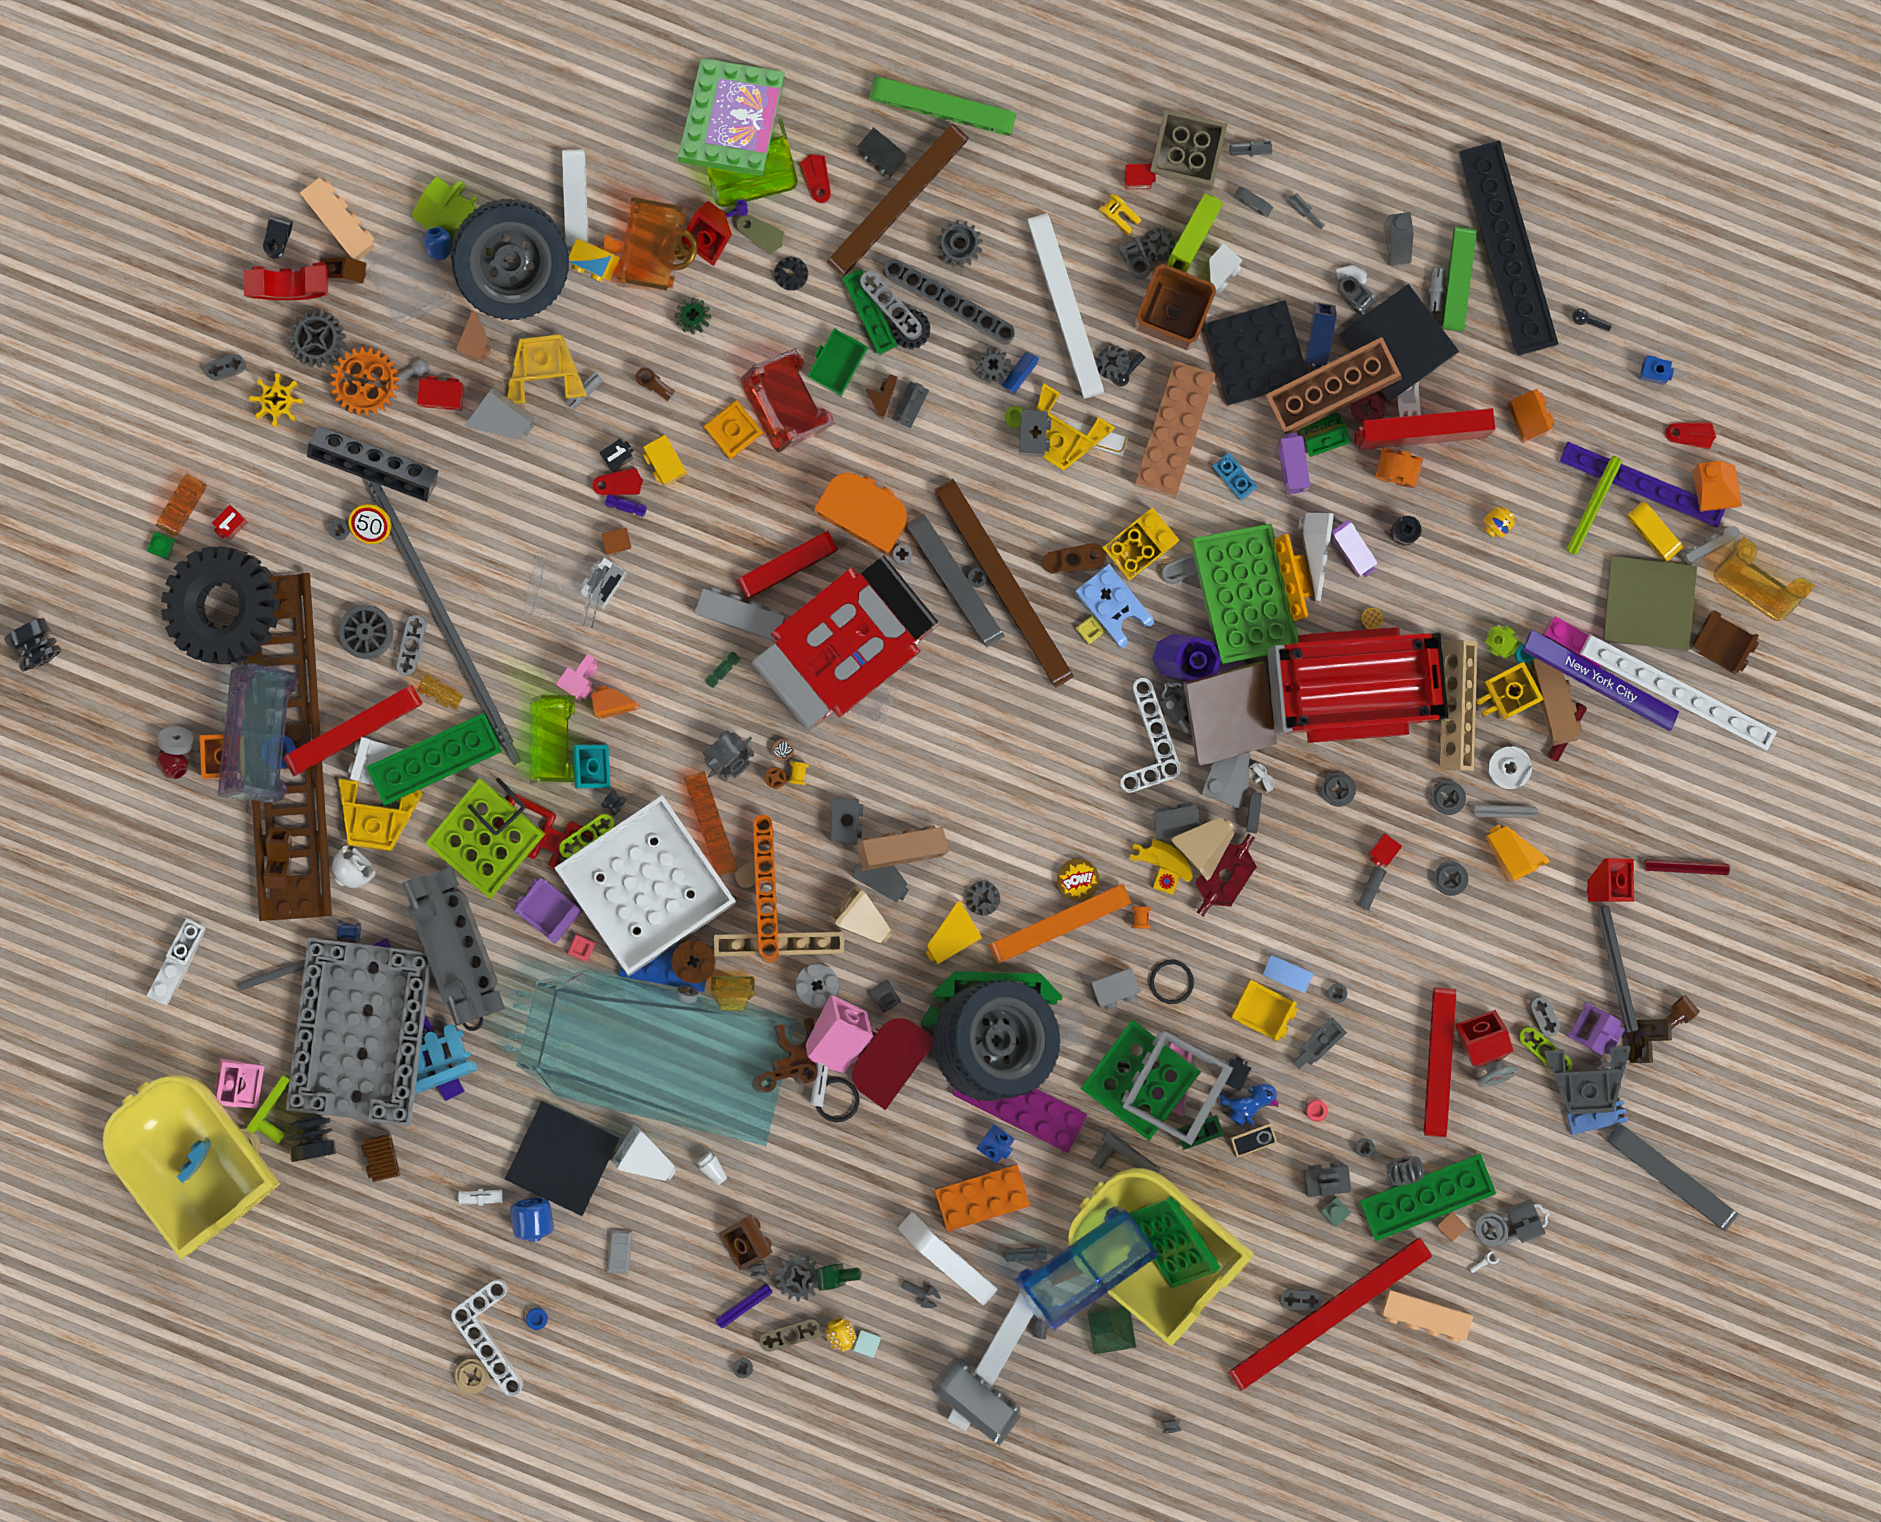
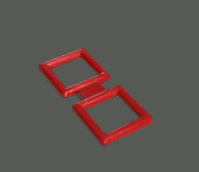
M514 793L525 804L527 809L546 818L541 828L545 836L527 857L535 859L543 847L553 852L548 866L555 870V867L561 864L559 863L562 856L559 849L560 844L571 836L573 831L577 832L584 826L570 821L564 832L561 833L551 828L556 819L555 812ZM509 796L507 800L508 802H510L513 806L515 805V803L518 804L511 796ZM501 817L498 818L495 824L497 828L504 824V820ZM584 831L582 833V836L593 840L594 835L591 831Z

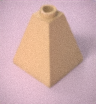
M1219 817L1182 833L1171 841L1178 851L1208 881L1234 835L1232 831L1234 825L1227 818L1222 820Z
M857 885L851 888L828 917L837 926L878 943H885L892 934L890 932L891 929L872 901Z

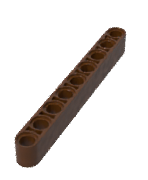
M954 123L951 124L828 259L827 264L841 277H844L958 153L970 137Z

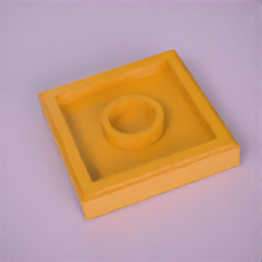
M737 400L703 426L730 460L764 434Z

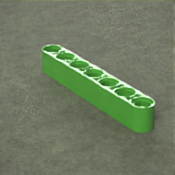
M874 77L869 99L878 103L1008 136L1012 134L1017 115L1006 109L882 77Z

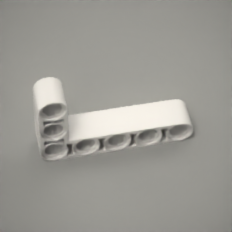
M1146 678L1136 680L1132 690L1157 764L1124 775L1120 780V788L1125 793H1134L1172 780L1180 774L1181 770L1152 683ZM1142 682L1147 684L1148 692L1140 694L1136 688L1137 684ZM1152 703L1155 706V712L1153 714L1145 713L1144 704ZM1153 723H1158L1162 726L1161 734L1156 735L1151 732L1150 728ZM1161 743L1167 744L1169 753L1161 755L1157 749L1158 745ZM1167 764L1175 765L1176 773L1174 775L1166 774L1164 768ZM1150 770L1156 774L1154 782H1147L1145 780L1144 774L1146 771ZM1130 777L1135 780L1136 785L1133 789H1127L1124 786L1126 778Z
M913 1212L899 1225L898 1230L919 1252L983 1306L997 1292L998 1289L987 1278L938 1238Z
M496 1279L457 1306L451 1316L454 1324L502 1391L507 1396H516L523 1389V1380L477 1317L507 1294V1283L502 1279ZM494 1284H500L503 1287L501 1295L493 1293L492 1287ZM476 1297L484 1298L485 1306L483 1308L475 1305ZM463 1309L467 1312V1320L462 1321L457 1317L458 1310ZM477 1327L480 1330V1337H471L470 1328ZM484 1345L492 1347L493 1354L491 1356L483 1354L482 1347ZM498 1362L503 1363L506 1367L505 1373H497L495 1364ZM508 1381H516L518 1383V1390H509L507 1387Z

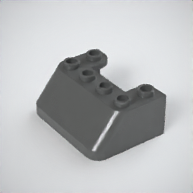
M953 1358L932 1383V1391L1000 1446L1020 1419V1406L1011 1399L1008 1402L1003 1400L1004 1395L995 1388L990 1390L985 1385L987 1383L985 1379L978 1374L975 1376L971 1374L969 1364L961 1358L958 1360Z

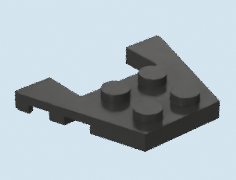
M1630 1045L1610 1046L1611 1069L1566 1072L1564 1049L1544 1050L1570 1115L1614 1112L1630 1052Z

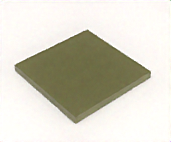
M1612 556L1610 560L1603 641L1689 651L1697 566Z

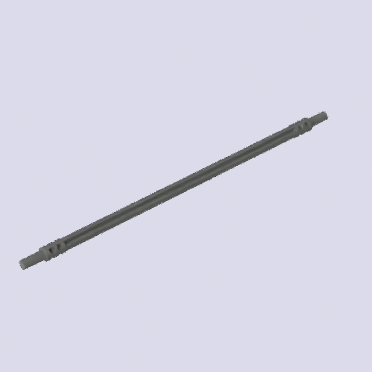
M369 480L365 481L377 506L388 514L391 521V533L501 746L505 747L514 765L521 763L522 761L513 745L514 741L382 486Z

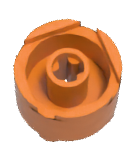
M1382 448L1375 478L1387 483H1396L1398 486L1415 488L1418 483L1423 458L1413 456L1412 453L1399 450V453H1394V450Z

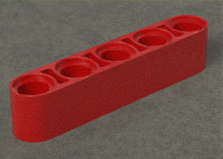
M826 531L743 575L736 581L745 598L749 599L834 554L839 549L830 532Z

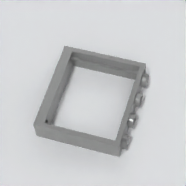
M1164 1031L1162 1035L1160 1033L1157 1034L1152 1043L1155 1046L1152 1054L1147 1052L1142 1061L1145 1067L1141 1073L1136 1072L1131 1082L1135 1085L1131 1092L1126 1091L1121 1102L1124 1103V1109L1192 1145L1233 1068ZM1166 1041L1222 1070L1187 1135L1132 1105Z

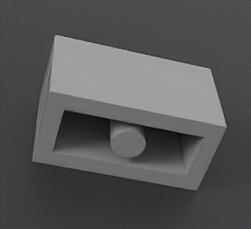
M1132 968L1091 982L1099 1007L1104 1006L1105 1010L1117 1006L1116 1001L1125 999L1127 1002L1138 998L1137 993L1141 992Z

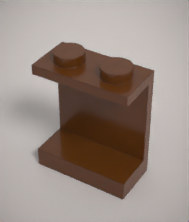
M1715 610L1711 611L1690 649L1733 674L1739 673V671L1743 672L1749 662L1746 658L1750 652L1754 653L1759 644L1757 641L1759 635L1756 633L1752 635L1722 618L1721 613Z

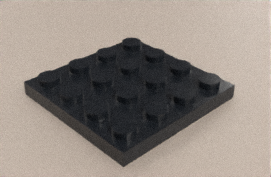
M1286 300L1203 324L1227 407L1265 396L1308 374Z

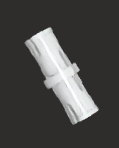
M502 1189L459 1191L458 1195L459 1205L479 1204V1206H483V1204L503 1203Z

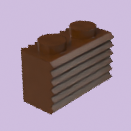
M391 1133L363 1140L364 1144L361 1145L363 1157L368 1159L369 1165L366 1166V1171L369 1179L372 1178V1181L376 1182L401 1175Z

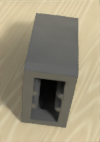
M1411 212L1391 214L1384 223L1389 264L1394 266L1411 263L1414 236Z
M859 863L852 875V878L895 902H898L899 899L903 901L909 891L906 888L907 882L895 866L862 871L861 863Z

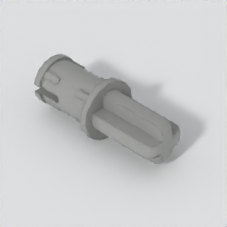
M593 373L583 383L588 398L603 382V379L597 373ZM587 397L565 399L564 401L568 405L574 401L570 407L575 410Z

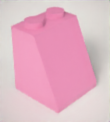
M831 995L805 1044L810 1060L815 1063L824 1064L832 1071L844 1074L873 1037L867 1011Z

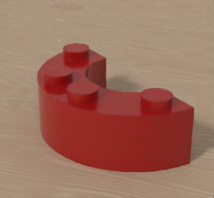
M312 263V266L299 268V271H292V269L287 268L279 269V271L265 270L262 266H253L251 270H244V296L249 298L293 301L317 299L328 295V267L325 263Z

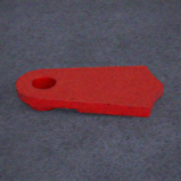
M810 154L800 161L799 164L813 200L823 204L831 197L825 155ZM819 190L825 191L823 197L817 195Z
M1712 422L1672 423L1665 430L1667 440L1672 443L1710 449L1716 438ZM1673 429H1677L1679 431L1678 436L1672 435Z
M637 468L598 476L594 479L592 487L598 495H639L643 479ZM604 482L606 488L601 490L598 488V484Z

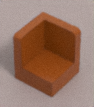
M627 528L601 534L608 557L617 555V552L631 549Z

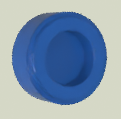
M533 1308L526 1315V1323L533 1330L544 1328L548 1322V1315L542 1308Z

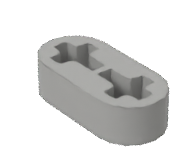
M1543 997L1533 999L1530 1003V1010L1541 1033L1546 1036L1556 1035L1560 1030V1024L1550 1002ZM1538 1001L1540 1003H1545L1546 1005L1543 1008L1546 1014L1544 1016L1542 1015L1540 1010H1535V1007L1538 1006ZM1544 1018H1547L1550 1023L1555 1024L1552 1028L1553 1032L1544 1029L1547 1025Z

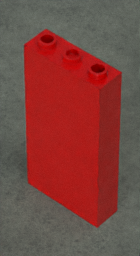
M1489 408L1364 420L1356 432H1354L1355 445H1359V450L1487 438L1496 430L1494 410Z

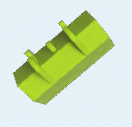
M436 176L422 193L411 217L427 230L434 227H441L447 230L453 243L455 233L463 220L474 209H477L474 204L478 199L473 196L470 201H467L461 196L466 187L461 180L451 188ZM487 248L485 250L486 255H489L493 249Z

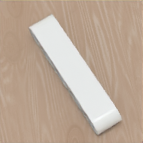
M584 149L562 150L565 242L568 254H570L577 238L588 243Z

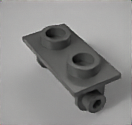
M910 381L892 420L911 429L929 390L917 382Z

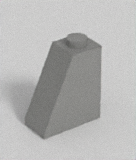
M493 387L465 425L468 428L519 439L522 434L527 436L534 426L531 422L534 420V417Z

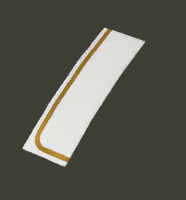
M1069 421L1070 426L1085 435H1088L1092 429L1090 426ZM1110 433L1095 445L1094 448L1123 456L1128 438Z

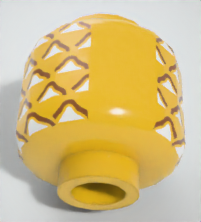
M842 1317L830 1321L825 1329V1335L831 1348L840 1349L841 1352L852 1348V1343L856 1340V1334L851 1322L844 1320Z

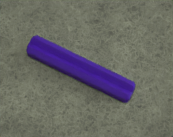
M764 1284L716 1319L718 1326L721 1329L726 1327L773 1292L768 1284Z

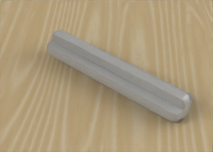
M1475 805L1473 808L1475 817L1535 819L1538 812L1536 807Z

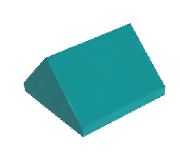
M573 745L575 789L611 788L609 745Z

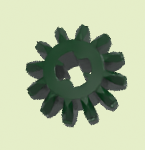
M692 298V304H689L686 299L683 300L686 307L678 305L677 309L682 313L675 314V318L681 319L677 322L678 327L684 325L682 330L685 333L691 328L692 335L695 334V328H698L699 332L702 333L701 325L709 327V323L705 320L712 318L711 314H705L710 310L709 306L703 307V300H700L696 305L695 298ZM692 312H696V315H699V317H695V321H691L690 317H688L692 315Z

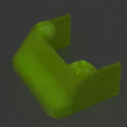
M782 118L778 119L782 136L771 139L763 176L706 167L714 200L718 206H733L740 199H745L748 202L791 191L797 186L798 179Z
M539 695L531 699L530 784L574 783V767H571L570 762H568V719H570L571 715L575 714V702H572L575 700V695Z

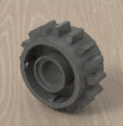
M956 220L955 225L949 222L947 229H941L943 236H937V240L941 241V243L936 244V248L942 249L939 252V257L945 256L944 263L950 261L952 262V267L960 264V267L963 268L964 263L970 266L972 265V259L978 260L976 253H982V248L978 247V245L983 244V240L978 239L981 233L980 231H974L975 225L969 227L967 226V221L960 224ZM961 239L966 245L962 249H957L953 243Z

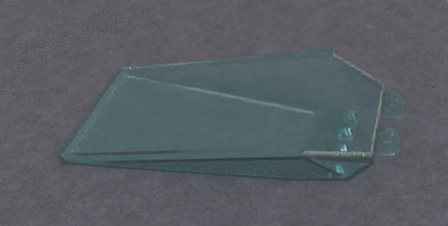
M584 970L537 981L534 993L517 989V995L533 999L531 1006L519 1002L513 1005L514 1008L530 1011L524 1035L507 1032L506 1037L510 1039L523 1040L521 1049L512 1045H504L503 1050L519 1053L517 1067L557 1097L766 1146L782 1079L777 1080L776 1088L767 1093L756 1092L753 1089L752 1081L758 1074L773 1071L771 1061L788 1057V1052L782 1050L777 1044V1035L774 1027L783 1024L785 1026V1036L791 1043L796 1019L699 996L694 1003H684L676 998L677 991ZM766 1079L761 1081L763 1087L768 1085Z

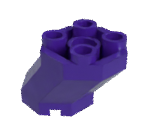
M1175 633L1157 642L1152 657L1160 675L1183 681H1192L1217 674L1222 659L1213 642Z

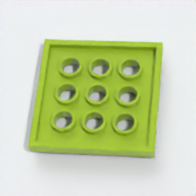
M479 778L425 844L486 897L492 899L545 836V833L521 813L500 834L493 835L472 813L468 805L471 804L478 812V804L480 802L485 803L488 807L487 813L479 814L495 831L499 829L494 825L495 817H501L505 823L518 809L482 778ZM466 819L473 820V830L470 831L464 827ZM512 831L519 832L521 836L519 842L516 843L510 839ZM482 833L490 835L491 841L488 845L481 842L480 836ZM452 835L460 837L461 844L458 847L451 844L450 839ZM498 847L506 849L507 856L504 859L497 856L496 850ZM469 849H474L477 852L475 861L468 859L467 851ZM485 863H490L493 866V873L491 875L484 873L483 865Z

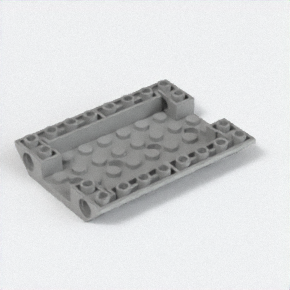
M308 938L286 1110L411 1126L431 966L425 952ZM375 961L379 969L375 974H372L369 966ZM368 1004L373 1007V1013L369 1017L364 1014V1007ZM362 1047L368 1052L364 1060L358 1056V1051ZM356 1090L362 1094V1099L358 1103L353 1100V1093Z

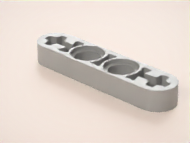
M871 271L864 273L860 279L863 290L906 338L911 340L919 338L922 333V327L914 315L876 273ZM867 278H875L874 284L879 288L876 292L871 285L866 286ZM882 292L890 295V300L887 303H881L878 300V296ZM896 308L904 310V316L900 319H895L892 316V312ZM908 317H910V319H908V323L911 326L917 325V332L915 334L913 332L907 333L909 329L907 325L903 322H905Z

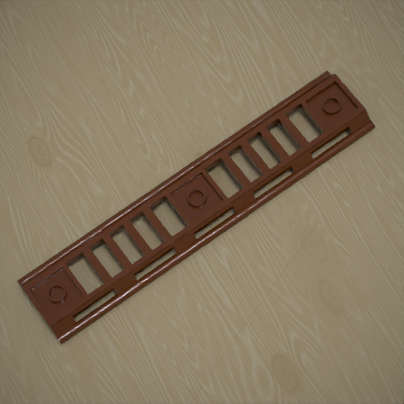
M310 573L271 576L269 580L276 582L279 591L274 594V599L280 600V610L274 611L273 616L279 618L278 620L296 618L297 635L271 637L267 644L261 643L259 646L262 649V646L297 643L298 657L263 659L262 649L254 656L247 655V660L243 661L259 921L332 916L322 762L306 770V785L271 787L270 770L280 769L268 766L262 757V746L273 735L279 734L289 737L294 742L296 749L311 741L310 724L312 740L321 735ZM302 596H303V604H304V619H305V635H306V638H304V623H303ZM306 660H307V666H308V681H309V697H310V702L308 701V685H307ZM251 664H255L258 706H254ZM299 665L300 678L264 680V667ZM300 686L301 699L266 702L265 688ZM302 708V724L267 727L266 710ZM255 728H259L262 770H258ZM282 745L279 747V749L271 748V750L277 754V758H279L280 755H287V753H285V751L282 750ZM314 788H315V790H316V806H317L318 831H317V825H316V809H315V794H314ZM260 792L264 793L265 835H262ZM307 793L308 806L273 809L272 795ZM308 814L309 828L291 829L292 837L310 836L311 849L292 850L291 858L311 857L312 874L289 876L287 889L270 888V899H266L263 876L265 872L264 856H267L266 838L269 828L274 827L273 817ZM319 852H320V868H321L322 895H321V887H320L319 856H318V853H319Z

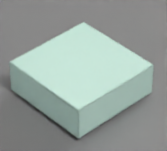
M861 1330L854 1351L874 1358L881 1337Z

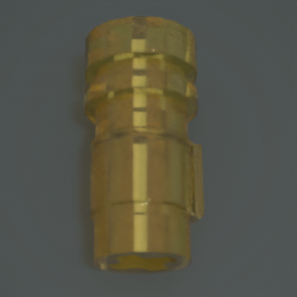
M428 673L425 674L417 689V692L422 695L427 694L426 697L436 699L435 702L445 708L449 706L455 710L464 697L457 690L440 683L439 679H433V676Z

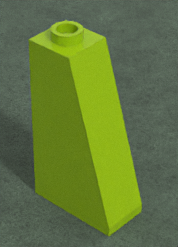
M1204 193L1166 265L1185 273L1188 272L1223 205V202L1216 196Z

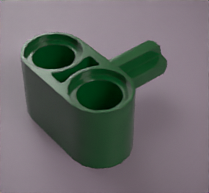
M843 1263L817 1268L818 1290L836 1289L845 1286L846 1282L858 1281L861 1279L862 1272L858 1267L844 1269Z

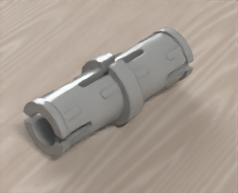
M1432 268L1431 287H1428V293H1430L1428 310L1432 313L1434 304H1436L1435 313H1441L1442 294H1445L1443 283L1446 270L1441 268L1439 277H1437L1438 268Z

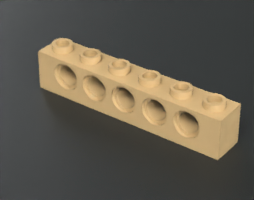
M1459 640L1444 641L1442 693L1444 704H1442L1440 770L1474 771L1477 642Z
M845 932L778 933L779 955L845 954ZM758 934L714 935V956H760ZM768 947L764 949L763 953L771 955L775 950Z

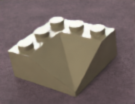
M1165 109L1150 172L1190 186L1212 191L1228 124Z

